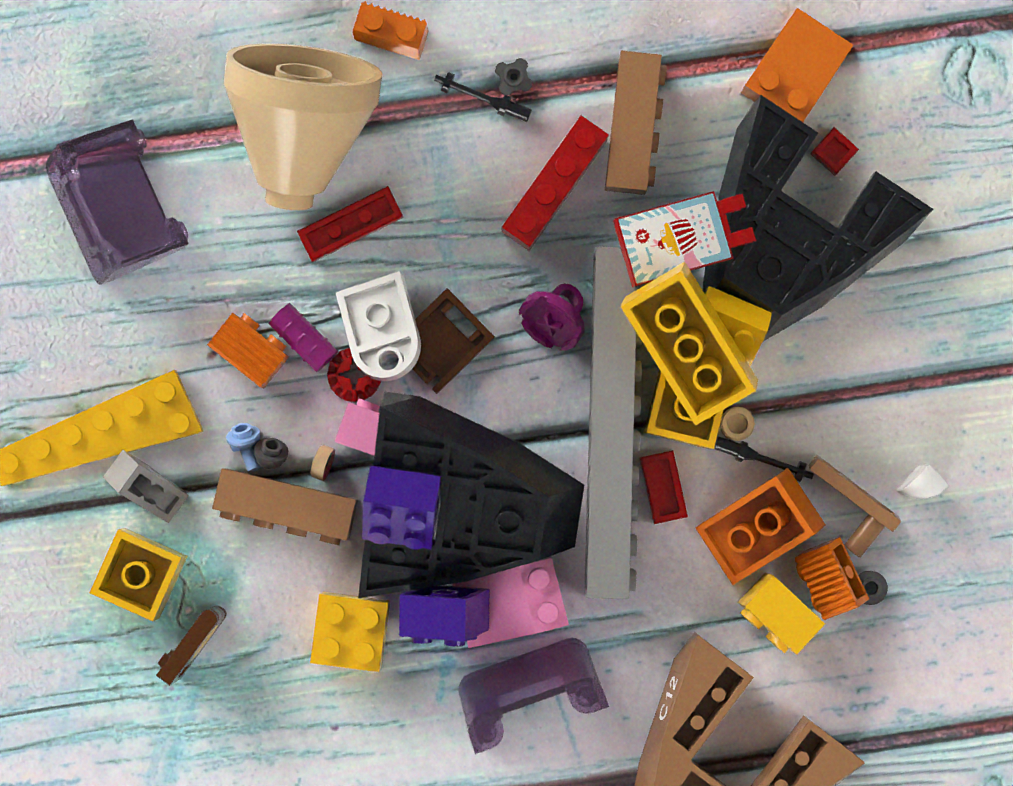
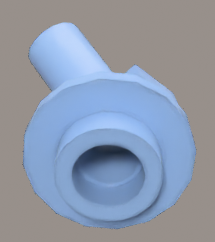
M249 423L235 425L226 436L227 443H229L233 452H241L248 473L261 469V466L256 461L253 446L260 440L259 428Z

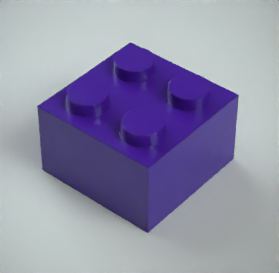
M370 466L363 499L362 539L370 540L376 544L391 543L404 545L410 549L425 548L432 550L438 517L441 476Z
M435 586L410 590L400 594L399 637H411V642L417 644L432 643V639L444 640V645L464 646L466 641L476 640L478 635L489 630L490 589Z

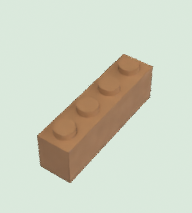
M620 51L605 191L645 195L648 186L654 187L656 166H650L651 153L658 152L660 134L653 132L655 119L661 120L663 99L657 98L658 85H665L667 65H661L662 55Z
M222 468L212 509L221 511L219 517L240 521L241 516L254 519L253 525L273 529L274 524L287 526L286 533L306 537L307 532L321 535L319 541L340 545L341 539L347 541L350 538L358 499Z

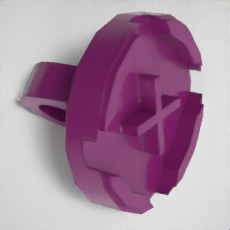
M560 284L550 293L534 292L528 295L519 309V315L522 314L523 317L521 324L524 330L532 339L547 348L552 349L553 346L561 347V351L575 348L585 333V324L580 315L583 308V297L580 291L571 284ZM560 295L565 296L570 301V303L562 297H560Z

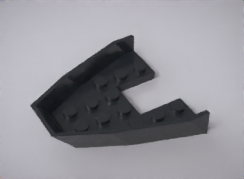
M760 95L736 129L718 197L719 201L743 193L746 207L726 214L731 233L752 227L756 241L731 248L733 259L706 266L702 290L706 293L708 286H711L772 312L768 332L763 340L765 341L822 308L903 244L933 211V208L875 171L839 226L835 227L781 191L818 135V132Z
M384 392L379 411L373 466L441 476L440 482H443L440 509L436 540L433 539L432 550L425 548L410 549L404 545L391 543L376 544L370 540H365L358 598L467 582L536 562L575 547L585 486L583 483L521 443L425 398L415 395Z

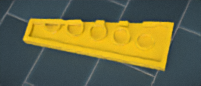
M172 370L1 448L0 485L6 486L82 464L119 455L122 450L132 452L199 434L204 430L177 371Z

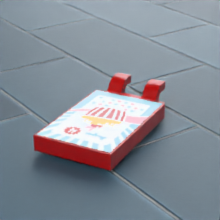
M713 191L614 219L613 223L632 287L649 283L683 262L692 271L733 259L731 248L756 241L752 227L731 233L726 214L746 207L743 193L717 201Z

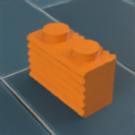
M366 1L361 3L352 33L356 41L420 60L428 35V26L425 19L422 21L418 17L413 19L412 15L409 17L405 13L400 15L399 11L394 13L392 9L387 11L386 7L381 9L379 5L374 7L372 3L367 5Z
M232 313L207 345L264 389L289 358L283 352L287 346L272 334L266 339L256 331L260 325L247 314L243 313L239 317Z
M840 537L809 548L795 557L797 573L803 581L807 582V587L810 589V594H812V605L816 611L821 613L822 619L826 620L858 608L869 600L867 592Z

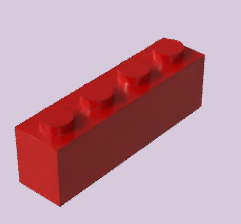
M581 115L501 227L502 232L530 251L606 144L609 134Z

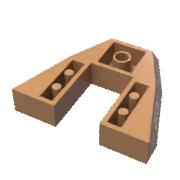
M695 632L673 660L639 760L635 786H726L692 759L754 677ZM803 715L751 786H836L865 762Z

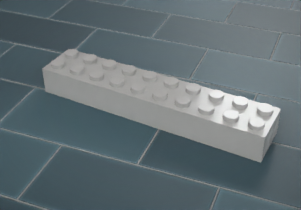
M596 247L593 257L584 594L587 598L629 599V591H636V570L630 568V556L637 555V535L631 534V521H637L638 500H632V486H638L639 465H633V452L639 451L640 431L634 430V417H640L641 396H634L635 383L641 382L642 361H635L636 349L642 347V340L620 307L625 296L636 291L637 286L632 287L622 250L618 247Z

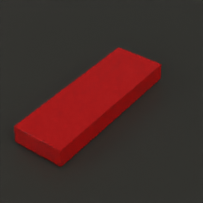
M387 186L298 230L297 233L311 261L315 262L404 217Z

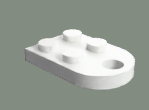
M398 271L336 292L350 350L356 365L367 376L379 381L396 380L409 373L419 359L421 340L402 273ZM389 354L398 355L397 366L391 370H384L382 367L383 359Z

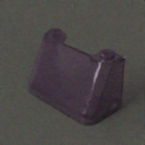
M133 119L59 143L46 161V170L51 185L89 270L99 285L116 280L178 252L189 244L185 225L181 221L178 222L174 217L166 218L140 160L143 156L144 148L147 146L146 138L142 130L137 129Z
M567 638L471 672L463 677L458 688L469 738L475 754L492 749L500 743L504 734L501 721L503 714L567 692L571 705L581 713H593L609 707L586 644L576 638Z

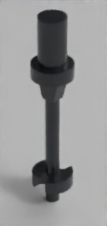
M450 72L447 73L445 78L436 74L434 81L443 84L442 92L448 93L450 88H453L489 103L498 110V115L504 117L505 114L528 122L532 110L512 102L511 97L506 95L504 98L491 97L454 82L455 74Z
M719 436L716 439L714 449L735 456L736 461L757 460L783 470L789 468L792 473H795L794 477L797 482H801L803 477L812 479L814 476L813 472L805 470L807 466L805 462L799 461L797 467L758 454V452L748 446L747 442L741 441V443H737Z

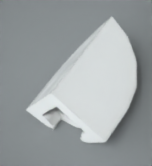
M918 465L896 491L906 497L927 499L938 496L949 485L930 465Z

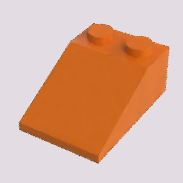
M796 8L740 93L752 101H755L762 95L798 120L804 122L853 47V44L799 8Z
M786 468L695 528L732 585L809 539L826 524L789 468Z

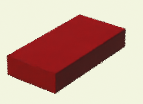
M674 451L639 457L653 523L659 524L688 517Z

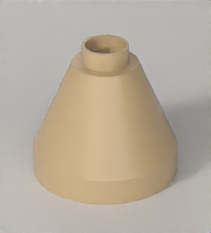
M250 44L235 47L227 52L224 86L256 181L261 187L266 189L265 202L267 204L286 210H307L313 207L314 195L325 191L379 103L382 72L378 67L368 61L348 54L301 45Z

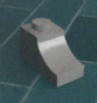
M125 450L121 451L103 476L119 494L168 523L189 496L184 490L157 473L148 464Z

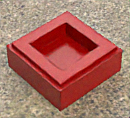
M833 127L810 154L836 176L859 149Z

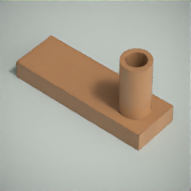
M816 455L810 462L809 469L868 513L867 517L844 544L856 556L862 557L884 527L894 532L901 523L898 515L820 456Z

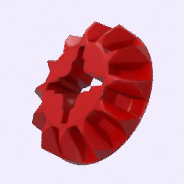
M347 348L341 350L330 361L327 372L330 388L343 400L357 402L358 398L366 400L377 391L381 381L364 376L358 378L356 389L353 390L351 379L340 376V373L350 371L351 365H353L354 359L351 350Z

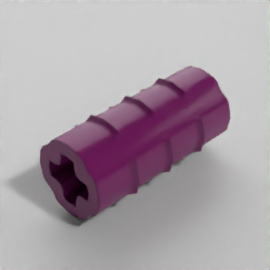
M291 303L285 305L268 323L279 334V337L283 338L291 346V349L295 350L303 358V362H307L316 372L325 367L338 353V350L328 341V338H325L316 329V326H313L304 317V314L300 313Z

